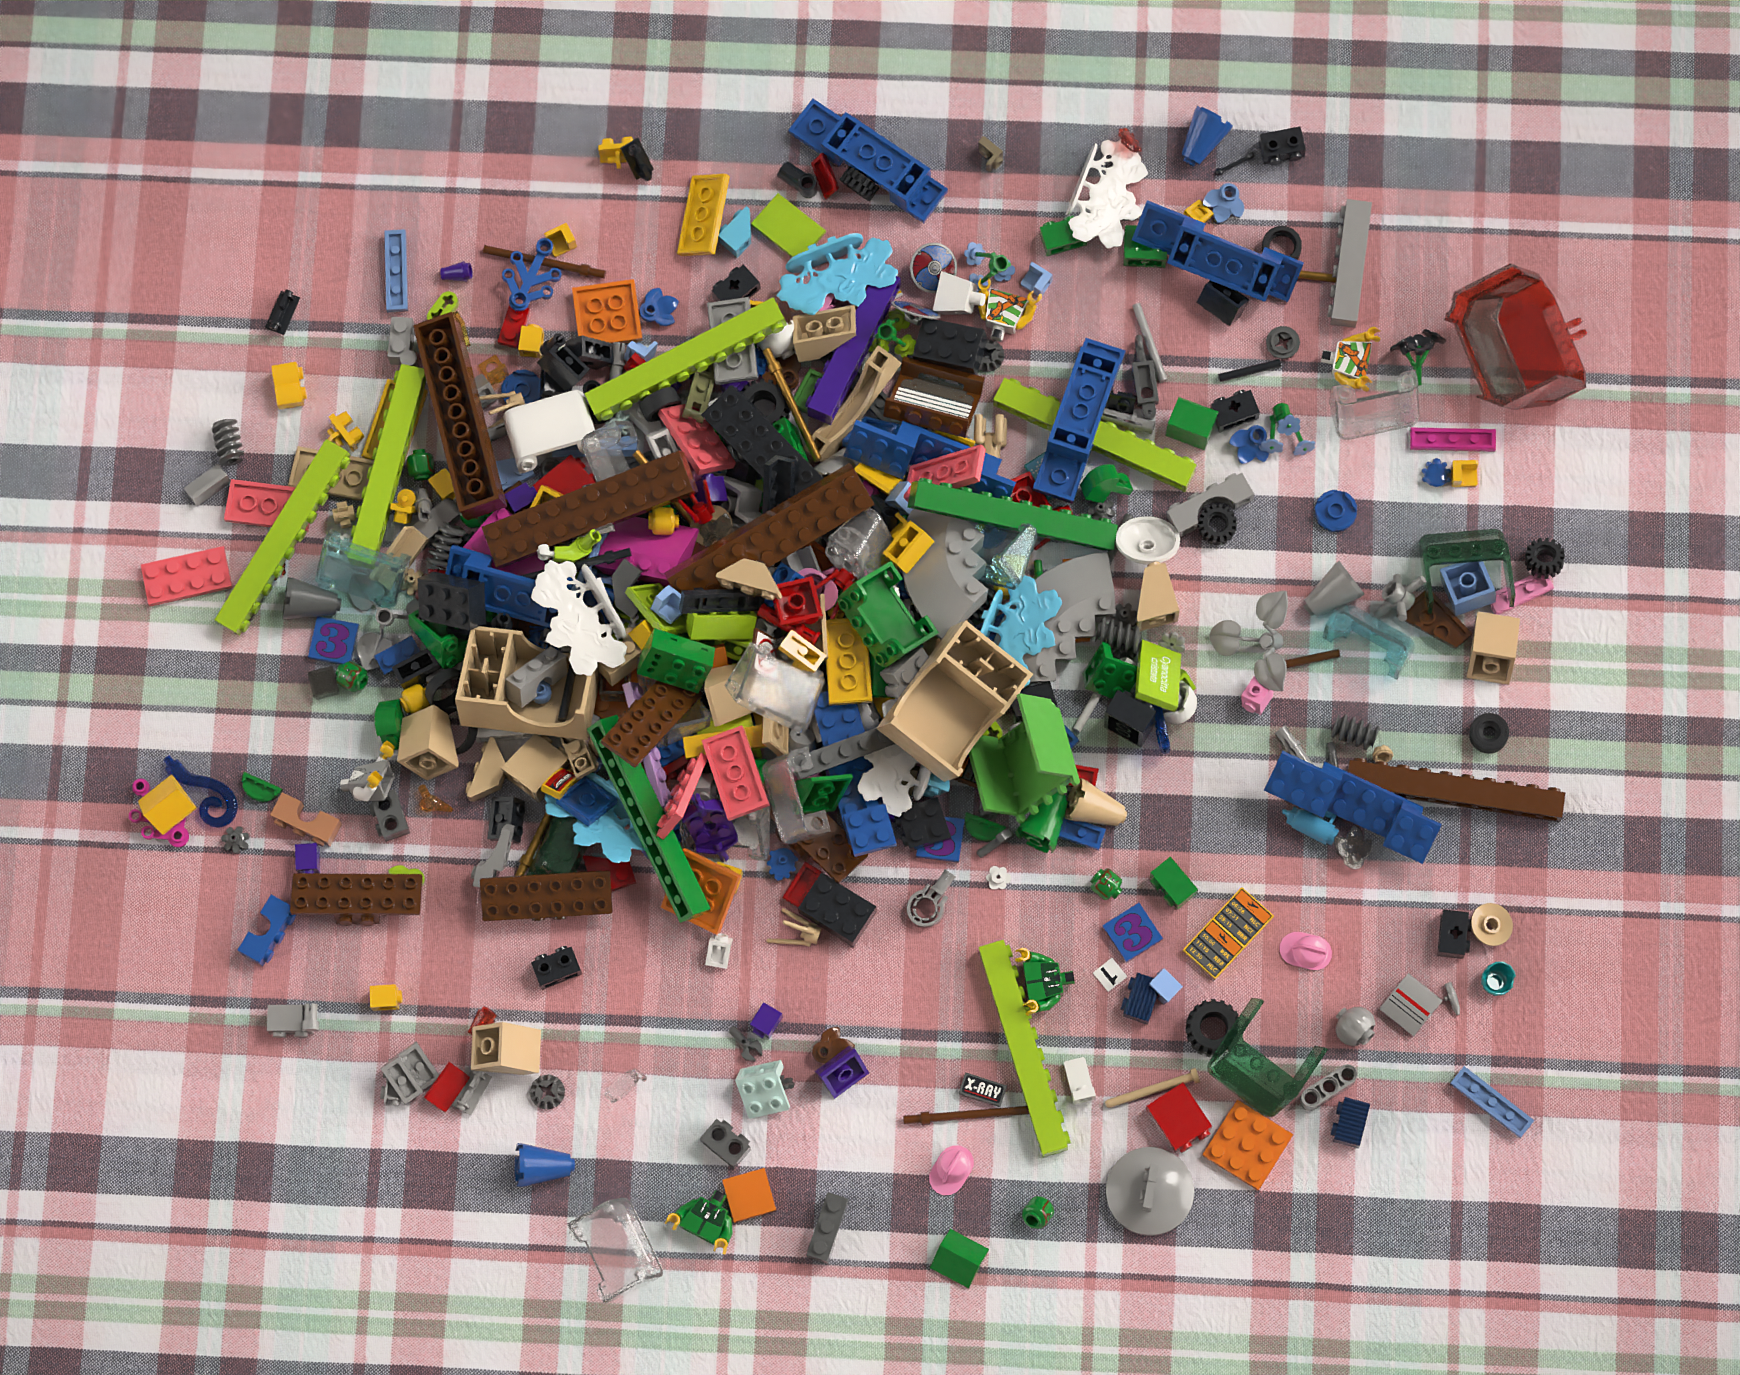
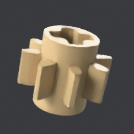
M346 501L336 503L337 508L332 509L335 525L341 524L342 529L352 527L351 521H356L353 505L348 506Z

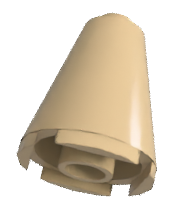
M1080 778V783L1077 786L1073 785L1067 800L1070 801V806L1066 809L1064 817L1072 821L1118 826L1120 823H1124L1127 811H1125L1124 805L1085 779Z

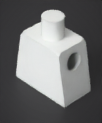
M941 272L933 311L942 315L972 314L974 305L983 306L986 297L984 293L977 292V284L946 272Z

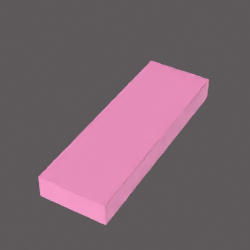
M1536 573L1534 576L1530 575L1497 590L1496 602L1490 604L1494 614L1499 615L1553 590L1554 587L1550 579H1545L1544 575H1541V579L1537 578L1538 574Z

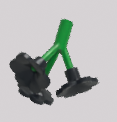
M1427 329L1422 331L1423 335L1408 336L1390 347L1391 352L1400 350L1403 356L1406 355L1413 367V385L1415 386L1422 385V365L1429 351L1433 349L1435 343L1444 344L1447 341L1438 333ZM1411 351H1415L1416 363L1410 355Z

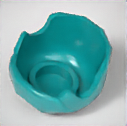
M1504 961L1494 962L1484 969L1481 976V984L1487 993L1493 996H1503L1513 988L1516 974L1512 966Z

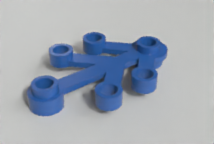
M541 238L536 244L537 254L528 272L523 262L522 253L519 251L511 253L510 262L516 266L523 283L519 290L514 280V271L508 268L502 272V280L508 284L511 292L509 305L513 310L524 311L532 301L541 298L545 300L552 298L553 289L548 285L543 286L541 290L528 293L532 286L547 281L558 282L561 279L562 273L558 268H552L549 272L537 275L545 256H549L552 253L553 243L550 239ZM546 247L548 250L542 251L540 248ZM519 256L520 260L516 261L513 257ZM509 273L512 275V277L506 278L505 274ZM557 273L559 276L553 277L551 274ZM548 290L550 291V294L545 295L543 291ZM517 299H520L523 301V303L517 304L515 301Z

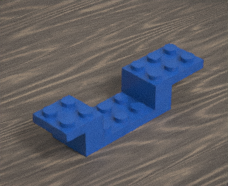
M813 98L788 130L789 134L819 154L824 153L828 160L838 167L845 162L888 191L890 202L923 224L948 192V188L931 178V168L847 112L840 117Z
M1147 200L1132 241L1167 252L1170 255L1167 263L1248 296L1265 302L1268 295L1289 302L1304 262L1266 247L1262 254L1204 232L1206 223Z
M1085 337L1047 442L1046 452L1032 491L1073 504L1093 447L1100 420L1110 392L1113 390L1126 350Z
M856 420L843 456L903 479L909 465L912 466L970 447L905 421H902L898 433L895 435ZM985 453L980 482L965 487L973 489L972 492L980 494V491L992 493V497L1000 498V496L1011 497L1016 482L997 475L1002 459Z
M455 545L451 546L446 574L484 582L485 609L487 611L498 614L504 613L503 615L507 613L510 617L551 628V619L558 616V610L551 607H542L531 599L533 588L536 586V580L491 568L493 562L491 555ZM568 577L567 581H573V579ZM567 584L568 590H571L574 584ZM605 587L611 604L614 607V590ZM591 590L585 591L583 594L585 605L593 607L598 605ZM599 610L604 616L605 624H610L603 610Z
M828 691L810 695V701L821 736L822 748L865 732L857 704L829 706ZM864 756L828 769L830 776L852 774L853 777L838 804V808L854 857L897 846L886 804H883L882 798L879 797L877 800L865 801L863 795L858 791V784L863 773L873 768L872 763L865 759Z
M1285 751L1281 752L1264 788V791L1322 818L1326 811L1385 837L1383 846L1423 864L1442 825L1423 816V807L1325 761L1322 768H1319Z

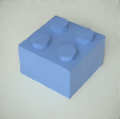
M1481 555L1440 569L1441 582L1455 616L1496 602V591Z

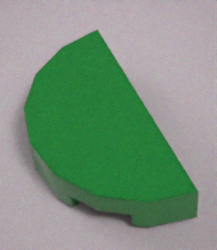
M243 772V789L254 801L262 803L272 801L283 791L280 787Z
M966 812V830L978 841L990 842L996 838V835L1006 830V827Z

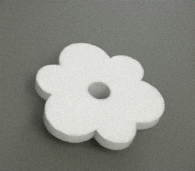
M993 866L990 868V874L986 876V880L989 882V887L992 890L998 888L1005 889L1006 884L1011 881V875L1007 873L1005 867L999 869V867Z

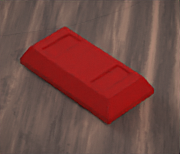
M821 153L811 162L823 196L827 200L839 189L827 156Z
M805 862L782 898L799 907L822 871Z

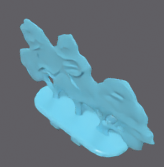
M858 233L848 234L838 239L835 236L827 238L828 242L820 246L812 244L808 246L807 251L792 257L787 262L785 268L788 272L802 273L799 276L793 274L783 275L779 281L781 290L776 296L781 301H787L790 308L801 310L809 315H815L823 307L825 297L829 293L834 294L837 300L843 302L847 300L850 304L859 307L866 298V285L882 288L895 283L898 270L890 264H885V261L893 252L888 240L882 241L873 237L868 240L863 249L858 250L857 248L863 243V236ZM848 254V258H847V259H837V260H835V259L838 258V257H841V256H844V255ZM855 254H860L861 259H858ZM829 262V267L826 270L816 271L812 269ZM807 272H809L811 277L809 283L804 284V276H808ZM813 272H816L818 276H813ZM800 277V282L797 283L796 279Z
M1021 574L1018 579L1008 582L1007 589L1010 595L1008 603L1002 605L1003 591L1000 589L997 591L989 610L983 611L981 618L984 623L980 632L986 637H989L991 631L998 633L1001 637L998 646L1028 669L1022 659L1024 654L1028 653L1033 656L1041 652L1042 648L1047 649L1056 645L1053 631L1046 628L1044 622L1056 616L1062 605V600L1054 589L1045 590L1039 594L1035 579ZM1011 605H1016L1017 608L1011 609L1009 607ZM999 610H1001L1007 616L1006 620L999 627L993 626Z
M590 773L586 777L618 800L613 808L589 827L577 819L578 822L573 824V831L576 833L574 844L590 846L596 842L601 843L602 853L614 863L628 862L632 855L631 849L643 851L645 849L611 779L606 781L599 775ZM545 793L547 814L560 818L574 817L556 804V798ZM627 824H629V826H630L629 829H625L624 827H625Z

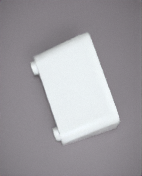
M579 390L569 391L507 410L503 415L519 474L536 468L538 464L536 456L577 444L579 451L584 454L601 451L585 395Z

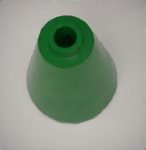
M1059 792L1052 795L1053 802L1050 805H1046L1044 802L1039 804V812L1035 815L1030 813L1015 833L1020 840L1022 837L1027 839V845L1044 853H1048L1049 850L1051 853L1055 851L1068 805L1066 796L1059 794Z

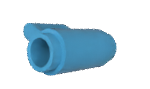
M1293 807L1292 810H1282V813L1287 817V824L1291 825L1293 829L1324 845L1329 844L1332 846L1339 833V830L1333 825L1337 815L1326 811L1324 816L1331 819L1327 822L1304 809Z

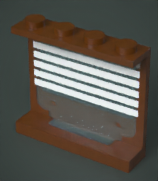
M904 356L900 375L890 398H886L883 417L905 421L913 425L965 438L983 393L985 377Z

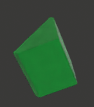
M1178 397L1168 421L1165 436L1205 451L1218 411Z
M950 1229L941 1242L930 1269L969 1289L989 1249Z

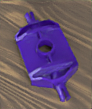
M696 793V796L693 794L691 800L694 804L687 806L682 822L686 824L695 842L696 852L718 854L720 861L724 862L725 859L726 862L729 859L726 851L738 842L736 829L732 821L727 819L722 802L716 799L704 801L701 800L698 793ZM712 821L713 823L707 824L705 822Z

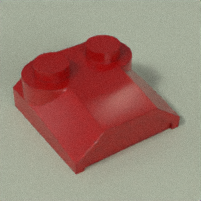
M1030 471L1010 479L1016 482L1011 494L1013 502L1019 503L1020 500L1032 502V506L1039 507V505L1052 506L1044 494L1032 491L1035 480Z
M812 576L776 584L782 597L781 599L774 598L773 603L781 627L801 623L811 625L823 619Z

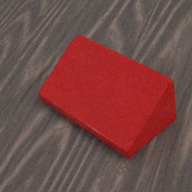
M448 1062L424 1098L436 1108L447 1112L470 1079V1076L451 1062Z

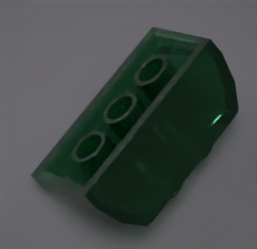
M553 816L527 875L577 872L588 846L574 844L576 833L573 831V824L578 822L577 818Z

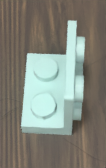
M781 1060L740 1069L735 1082L749 1118L789 1110L790 1105L780 1080V1075L784 1068Z

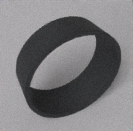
M448 668L442 670L429 681L425 690V696L431 706L435 705L441 710L449 706H456L455 698L458 687L445 699L434 701L433 698L441 685L452 678L460 677L461 672L458 669Z

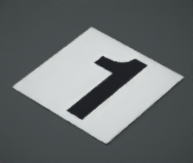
M1113 958L1093 972L1108 992L1127 978V975Z

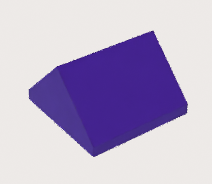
M851 1046L845 1048L814 1071L834 1099L869 1074L859 1054Z

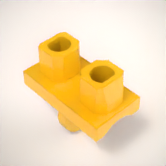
M631 136L623 137L621 139L622 143L614 144L611 138L602 139L601 145H598L600 163H616L617 169H621V163L627 161L620 148L632 141L633 138Z
M347 411L337 416L334 413L328 416L337 432L332 428L327 430V433L330 435L328 440L342 447L344 443L341 439L343 438L352 451L358 449L356 444L364 438V434L358 426L347 432L345 427L353 422Z
M403 489L397 495L398 502L391 503L390 509L395 510L393 522L407 524L411 523L413 513L418 511L415 505L412 506L416 501L415 493L412 490Z

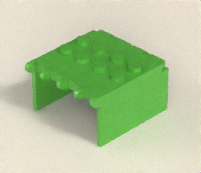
M1019 693L1017 699L1023 722L999 738V740L996 737L982 735L969 752V757L984 811L1016 816L1017 822L1022 824L1026 820L1025 814L1029 811L1032 815L1039 812V804L1044 802L1046 805H1050L1053 802L1052 795L1056 792L1064 795L1067 793L1066 785L1072 783V785L1077 786L1080 780L1060 708L1056 707L1051 699Z

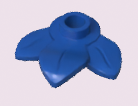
M654 288L646 294L645 303L641 305L639 314L646 322L655 321L660 326H669L675 323L671 313L677 308L679 301L672 296H663L660 288ZM647 309H651L654 312L650 313L647 311Z
M1254 425L1248 430H1238L1230 438L1229 444L1238 447L1237 457L1241 464L1248 463L1255 457L1265 462L1269 456L1267 451L1260 450L1261 442L1267 439L1266 430L1262 426ZM1254 432L1259 435L1258 440L1253 438Z

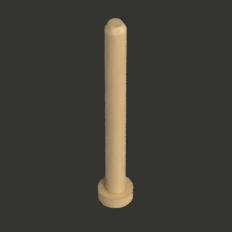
M1193 1068L1190 1069L1191 1073L1107 1099L1105 1101L1106 1107L1111 1108L1176 1087L1182 1082L1184 1084L1192 1081L1195 1084L1200 1083L1197 1070Z

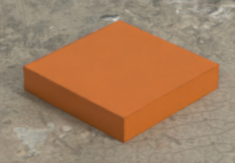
M765 1168L722 1180L734 1223L777 1211Z

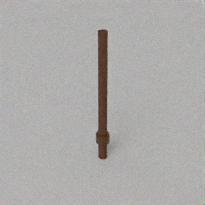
M484 245L483 253L508 259H510L511 253L514 252ZM522 253L523 262L533 263L535 255ZM514 256L513 259L520 260V257ZM544 258L541 266L579 273V276L583 277L593 276L605 279L606 276L605 270L591 268L587 264L577 265Z
M1028 1106L930 1114L927 1111L920 1112L917 1115H904L903 1121L904 1124L921 1123V1125H930V1122L1028 1115L1029 1109Z

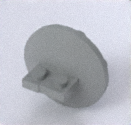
M1143 1147L1128 1152L1112 1167L1106 1183V1199L1114 1218L1129 1231L1146 1236L1161 1235L1175 1229L1189 1214L1194 1200V1183L1187 1166L1175 1154L1157 1147Z

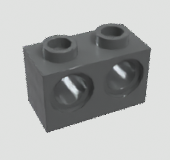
M395 789L388 792L385 800L371 801L372 804L369 805L372 817H377L379 824L375 826L379 837L383 836L387 842L410 833ZM383 802H389L390 807L387 810H380V805ZM394 821L397 823L394 830L386 829L389 822Z
M716 1119L701 1136L700 1141L735 1170L751 1151V1147L748 1145L750 1141L741 1133L737 1136L732 1132L733 1127L724 1119L722 1122ZM717 1130L725 1133L724 1138L720 1141L713 1139V1133ZM734 1144L741 1146L740 1153L736 1155L729 1152L730 1147Z

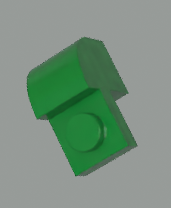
M1105 464L1092 469L1080 484L1085 499L1104 503L1111 491L1130 495L1133 491L1128 475L1117 473L1115 466L1112 464Z
M400 699L379 702L375 710L376 734L380 736L382 744L385 741L393 744L394 750L399 749L402 718H404Z

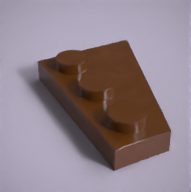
M1429 587L1415 598L1411 608L1406 611L1407 619L1405 622L1454 649H1457L1472 636V632Z

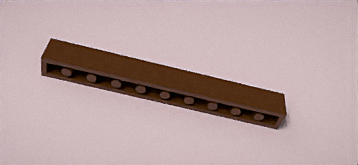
M1362 758L1349 760L1347 772L1405 799L1560 822L1563 817L1566 792H1561L1559 788L1549 787L1546 790L1540 789L1535 784L1520 786L1514 781L1500 783L1496 782V779L1488 777L1483 778V780L1474 779V776L1469 774H1462L1460 777L1454 776L1452 772L1448 771L1434 773L1428 768L1414 770L1402 764L1397 765V767L1388 766V763L1383 761H1376L1374 764L1368 763L1366 759Z

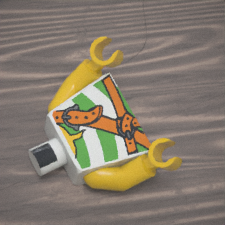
M980 278L978 286L981 290L978 293H984L986 297L983 306L977 305L981 319L986 321V327L993 329L990 338L1002 342L1005 332L1015 334L1016 330H1021L1031 322L1037 307L1036 303L1042 299V295L1040 293L1037 300H1034L1032 298L1034 290L1028 294L1027 298L992 288L988 291L991 279H988V285L983 286Z
M1370 327L1367 332L1344 338L1337 343L1336 352L1323 350L1321 362L1333 364L1331 375L1344 388H1361L1365 392L1369 391L1365 384L1368 382L1372 383L1369 377L1366 376L1372 346L1370 340L1380 341V337L1374 336L1376 332L1381 331L1378 328Z

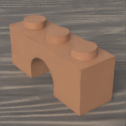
M282 792L270 814L273 820H275L274 824L284 829L288 826L294 829L293 833L304 838L307 835L313 838V843H317L321 847L324 844L331 846L342 825L341 821L320 811L313 821L304 822L300 820V814L304 807L303 803Z

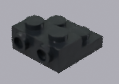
M938 797L920 803L914 802L912 803V808L902 812L900 817L894 816L897 827L902 826L904 832L901 835L904 847L908 846L910 852L951 839Z

